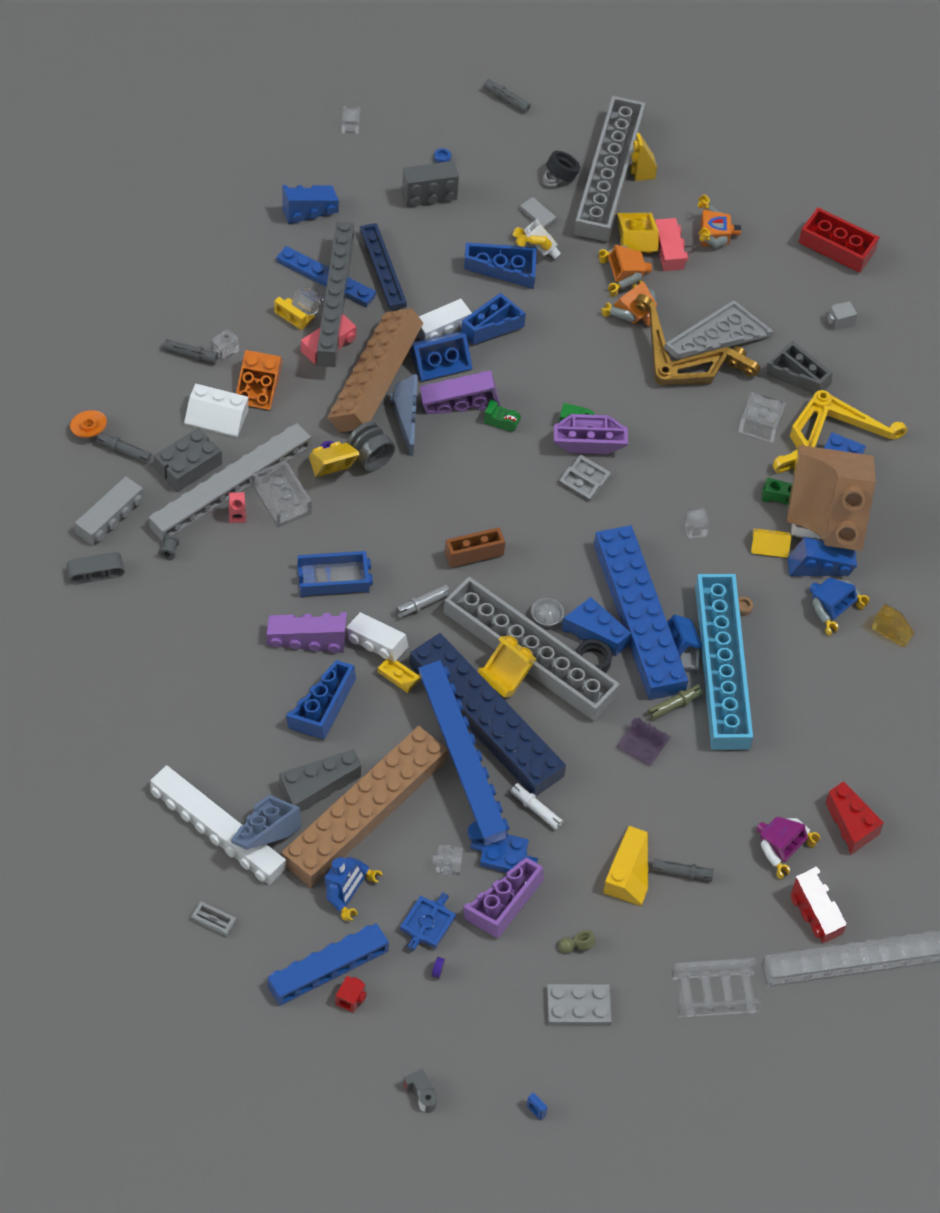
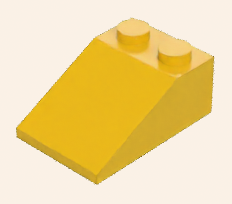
M617 213L621 246L625 245L630 249L643 251L644 253L658 251L659 230L652 213Z
M335 442L325 449L323 447L313 449V452L309 455V460L316 478L350 468L359 456V452L347 442L343 444Z

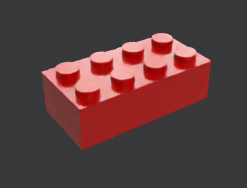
M817 207L801 229L798 243L861 273L877 249L879 236Z

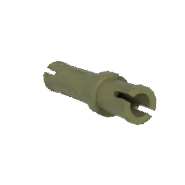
M699 684L685 691L681 690L678 692V695L647 709L648 715H652L650 718L655 720L681 705L686 706L689 704V701L702 696L703 690L702 688L698 690L700 688Z

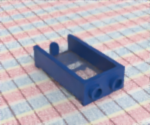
M366 551L297 555L301 598L309 595L369 593L370 585H373V576L368 572V570H371V560L367 558Z

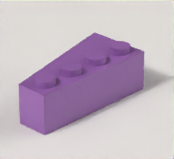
M491 370L420 386L422 403L426 414L450 413L453 409L460 412H465L468 408L485 410L491 400L498 402L497 405L500 406L498 391Z
M340 612V616H331V613H323V616L313 617L312 614H304L301 617H296L294 614L269 615L267 645L344 653L347 612Z
M525 858L508 871L504 878L500 881H495L486 892H481L477 895V899L472 903H467L463 906L464 919L494 937L499 938L544 881L543 867Z

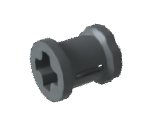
M167 534L163 537L164 543L162 548L159 549V555L164 559L172 560L176 556L175 549L179 545L180 540L174 535Z

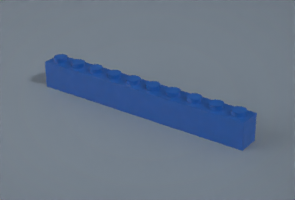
M441 660L419 667L420 678L485 846L508 838L507 830H510L507 819H502L500 813L503 812L501 804L494 799L496 795L493 784L489 785L487 778H490L486 766L482 767L480 763L483 761L480 750H475L474 744H476L473 733L468 732L467 728L470 725L467 717L461 714L463 707L460 699L456 700L454 696L457 692L454 683H449L448 678L450 674L447 666L443 667Z

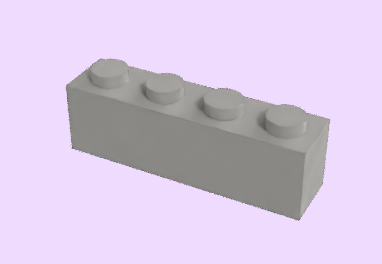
M125 476L75 522V533L92 546L97 541H101L110 529H114L122 518H126L135 506H139L142 503L143 488Z

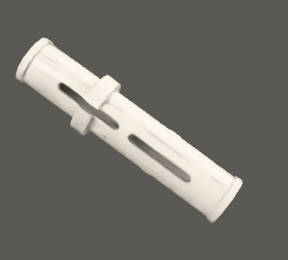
M519 783L515 784L516 788L513 787L510 793L519 799L525 808H530L553 827L554 830H557L559 828L558 825L561 826L563 820L537 800L533 793L530 794Z

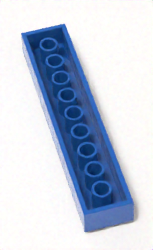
M632 525L595 532L594 548L621 624L631 632L629 646L648 700L678 695L679 691L687 689L688 678Z

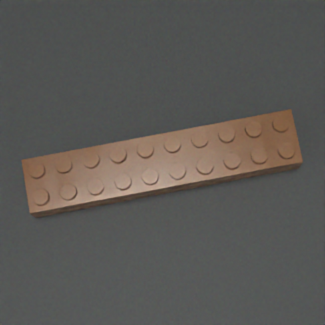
M420 726L415 728L282 851L281 856L286 859V868L312 888L329 872L334 859L344 858L447 762L448 749Z

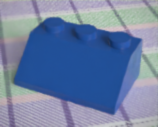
M456 332L413 342L410 347L412 362L420 381L473 369L466 333Z

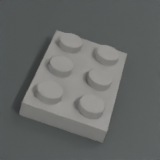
M547 984L548 1026H611L609 985Z

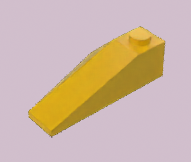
M628 826L605 881L603 893L642 906L648 890V832Z

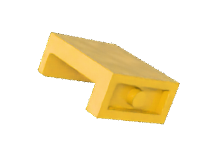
M508 635L500 636L498 639L500 644L485 667L479 668L477 671L503 697L513 696L537 659L532 655L533 652L531 650L521 647L517 644V639Z

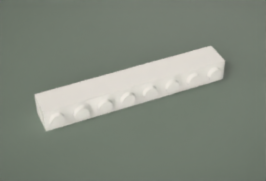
M166 765L150 780L151 793L154 797L161 798L169 809L176 810L184 821L191 822L199 833L206 834L214 845L221 846L228 856L236 858L243 868L251 870L261 882L264 881L270 885L286 870V859L267 844L248 850L232 844L231 839L240 826L243 825Z

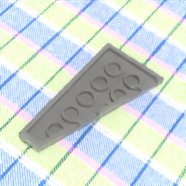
M733 300L665 343L664 349L676 359L771 337L773 330Z

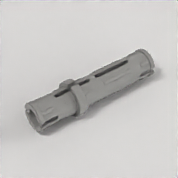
M443 585L423 596L411 598L409 602L396 607V612L404 610L397 615L399 618H403L410 613H417L421 611V608L449 596L451 592L446 591L449 587Z

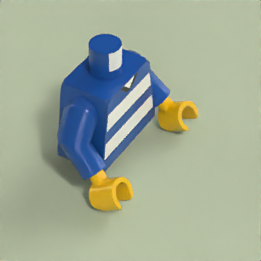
M351 857L334 859L331 869L325 876L326 898L338 911H341V918L344 921H353L351 916L358 915L356 909H347L346 906L365 879L364 875H367L369 882H379L375 879V875H383L381 871L370 870L368 865L359 859Z

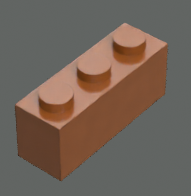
M500 527L447 539L445 540L444 553L450 568L504 555L505 540Z

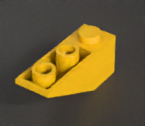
M637 133L636 140L633 141L634 152L631 154L632 164H630V173L634 175L635 181L655 179L657 165L654 155L641 134Z

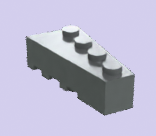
M353 749L279 773V786L286 802L300 807L301 812L306 808H311L314 806V803L322 798L325 799L331 796V793L337 789L340 790L361 777V763Z

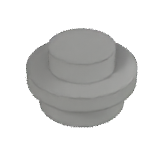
M549 171L542 178L543 184L547 187H555L560 181Z

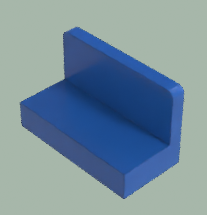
M674 614L667 623L679 656L689 646L701 649L702 643L692 620Z

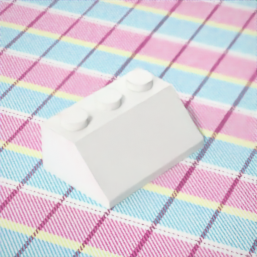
M195 384L189 398L184 425L194 428L199 427L202 430L238 438L248 413V397Z

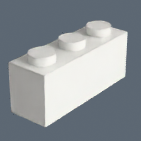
M462 299L456 300L419 316L423 325L417 335L421 340L451 334L460 330L462 320L472 313Z
M361 612L346 627L348 638L353 644H358L368 651H373L382 658L393 662L409 647L405 633Z

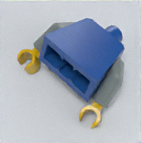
M828 578L821 585L814 582L810 586L813 607L822 623L825 622L827 625L825 632L829 636L832 635L830 628H833L835 632L838 630V624L831 622L830 619H836L854 602H856V606L860 610H863L865 605L869 603V597L860 595V591L848 580Z

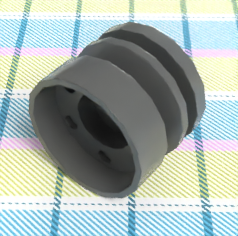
M372 421L357 427L346 441L359 452L358 462L366 471L370 472L383 467L392 458L396 448L392 440L387 435H384L381 428Z

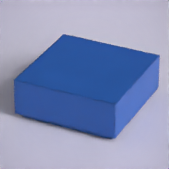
M533 1092L528 1096L526 1107L539 1120H542L547 1115L548 1106Z

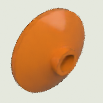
M84 411L77 414L71 420L70 429L78 437H93L100 434L106 428L107 419L99 411Z

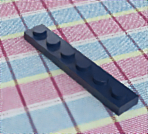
M377 223L360 226L361 236L389 310L407 307V301Z

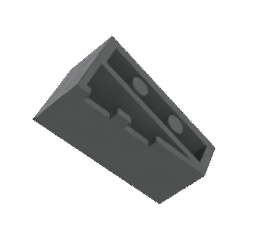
M791 341L767 365L768 375L813 393L825 390L832 384V372L794 341Z

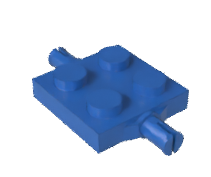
M507 834L508 838L486 846L472 841L470 849L481 851L480 866L505 873L525 858L535 863L538 862V858L527 855L528 839Z
M444 892L441 893L437 901L429 900L420 895L401 924L400 931L412 937V940L407 945L409 950L415 951L419 942L436 949L455 920L456 914L444 906L449 898Z

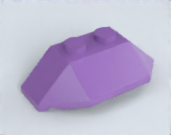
M571 414L554 425V444L569 453L610 454L628 446V428L622 426L609 415Z

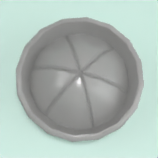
M543 598L534 602L531 607V615L538 626L553 628L564 617V609L558 601L551 598Z

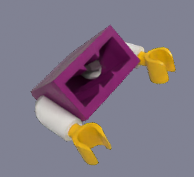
M775 817L769 825L760 822L757 826V832L760 833L761 847L773 867H777L776 875L779 879L784 878L781 870H784L787 875L790 873L789 866L782 865L781 861L785 863L805 841L809 847L814 848L816 842L820 840L818 833H810V829L797 818Z

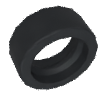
M563 151L552 152L546 162L548 171L556 178L566 182L573 181L581 168L579 162L574 157Z
M589 639L580 643L576 653L580 656L588 651H596L602 654L605 658L604 662L594 666L607 673L612 660L610 647L605 642L597 639Z

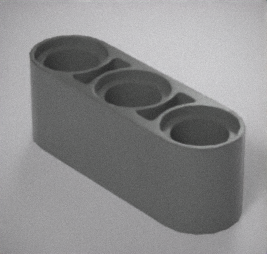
M117 552L72 559L66 564L69 580L72 584L117 578L125 572L121 554Z

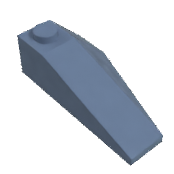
M415 374L395 384V391L391 392L390 403H394L393 411L409 456H413L418 378V375Z
M268 795L254 806L253 813L247 816L244 826H240L231 839V843L248 850L289 837L301 828L300 807Z

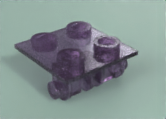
M634 718L631 722L632 726L617 747L651 766L671 737L666 735V732L657 730L655 726L652 727L650 723L643 722L641 718Z

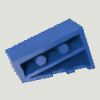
M499 293L462 320L461 332L466 333L467 340L474 345L523 328L525 326L526 313L502 293Z
M806 537L801 540L787 557L789 576H849L857 567L855 550L825 546L821 540Z
M592 597L563 618V632L577 635L578 639L582 641L584 639L601 640L610 647L614 656H617L629 646L631 632Z

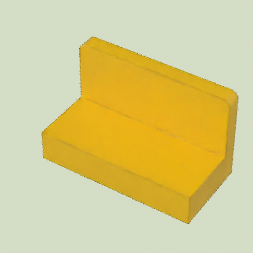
M278 297L274 301V312L300 330H303L315 319L313 313L290 298L283 300Z
M753 528L751 548L753 554L786 558L789 556L790 532Z

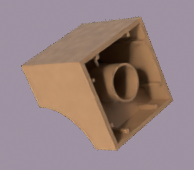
M799 445L787 509V522L813 531L821 537L825 546L863 551L876 484L874 456Z

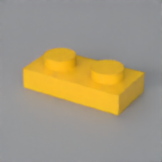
M386 659L377 670L379 674L407 693L420 681L419 675L397 660L393 662Z

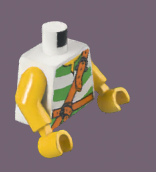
M538 218L525 229L520 227L514 229L512 235L517 237V245L525 247L526 242L534 244L544 256L548 254L552 260L561 254L556 248L558 245L556 240Z

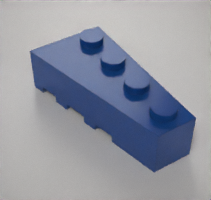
M466 242L464 269L534 289L537 247Z
M336 660L321 676V680L309 689L307 696L304 699L301 698L297 703V707L286 715L289 729L325 740L356 680L354 665Z

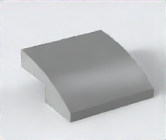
M579 455L572 467L569 466L559 482L591 500L611 477V472L586 457Z

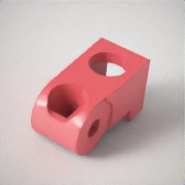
M244 492L229 493V523H246ZM235 514L242 515L241 517H233Z

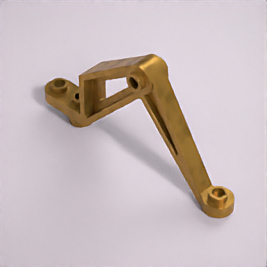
M638 294L634 301L636 308L643 312L648 311L650 316L654 380L657 384H711L724 362L732 368L741 370L749 377L757 376L760 372V365L746 357V351L738 346H735L733 349L725 347L671 361L669 353L664 349L666 342L654 301L644 294ZM713 363L708 372L681 374L677 372L678 370Z

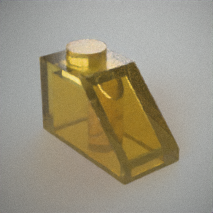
M885 603L875 616L872 629L905 648L913 637L914 631L903 614Z

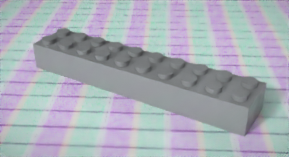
M612 96L577 214L574 235L608 242L631 163V154L634 152L633 141L636 140V135L640 131L646 103Z
M468 577L445 599L443 613L494 650L500 644L498 640L500 636L508 635L517 639V644L521 647L531 650L533 652L532 655L537 659L528 674L591 720L595 721L618 697L620 683L471 577Z

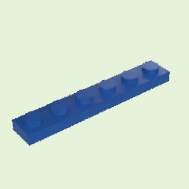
M285 246L276 257V262L327 287L329 267L288 246ZM348 278L346 297L367 307L375 298L376 291Z

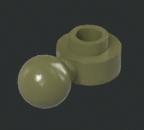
M583 930L578 932L574 939L562 938L558 943V948L564 954L571 953L574 947L580 950H589L596 943V939L591 930Z

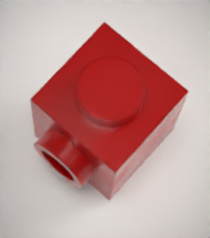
M346 976L336 994L335 1005L354 1013L359 1003L363 1004L366 999L365 983L359 978Z

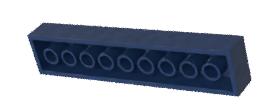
M438 633L410 652L409 665L419 676V667L441 660L443 667L447 666L450 674L448 678L449 683H454L457 692L454 696L456 700L460 699L463 707L461 714L467 717L470 725L468 728L530 794L533 793L535 796H538L564 777L566 764L441 633Z

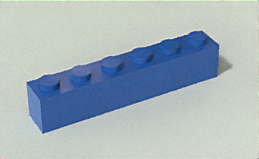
M377 923L367 925L359 932L349 934L341 941L331 943L319 952L310 953L299 962H292L281 971H274L268 977V988L279 1006L387 953L389 941Z

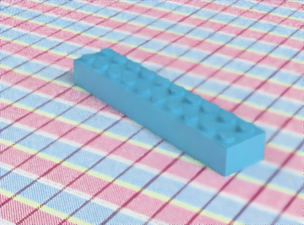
M698 574L695 592L700 641L702 643L701 652L711 750H750L753 731L736 574Z

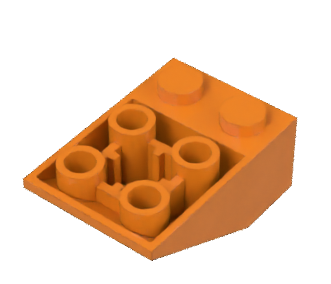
M245 350L236 394L247 396L248 406L271 410L283 364L281 356Z

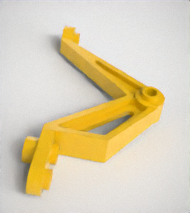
M819 390L814 394L793 424L790 438L797 449L799 445L816 447L826 416L888 439H899L907 433L908 429L903 422H894L890 427H887L835 398L829 392ZM815 412L818 413L811 436L807 441L801 431ZM798 450L775 458L772 466L776 473H783L795 468Z

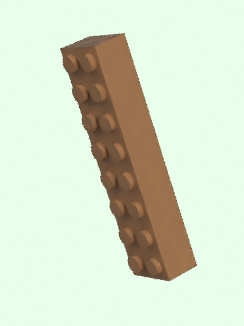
M412 308L383 314L380 323L375 328V332L368 341L364 352L360 355L358 363L353 368V372L346 381L342 392L338 395V399L327 417L339 433L354 431L360 425L372 420L423 325L422 320Z

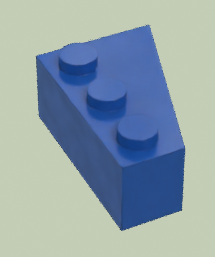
M282 185V209L288 224L339 212V199L332 185H312V188H303V185H297V188H288L287 185Z

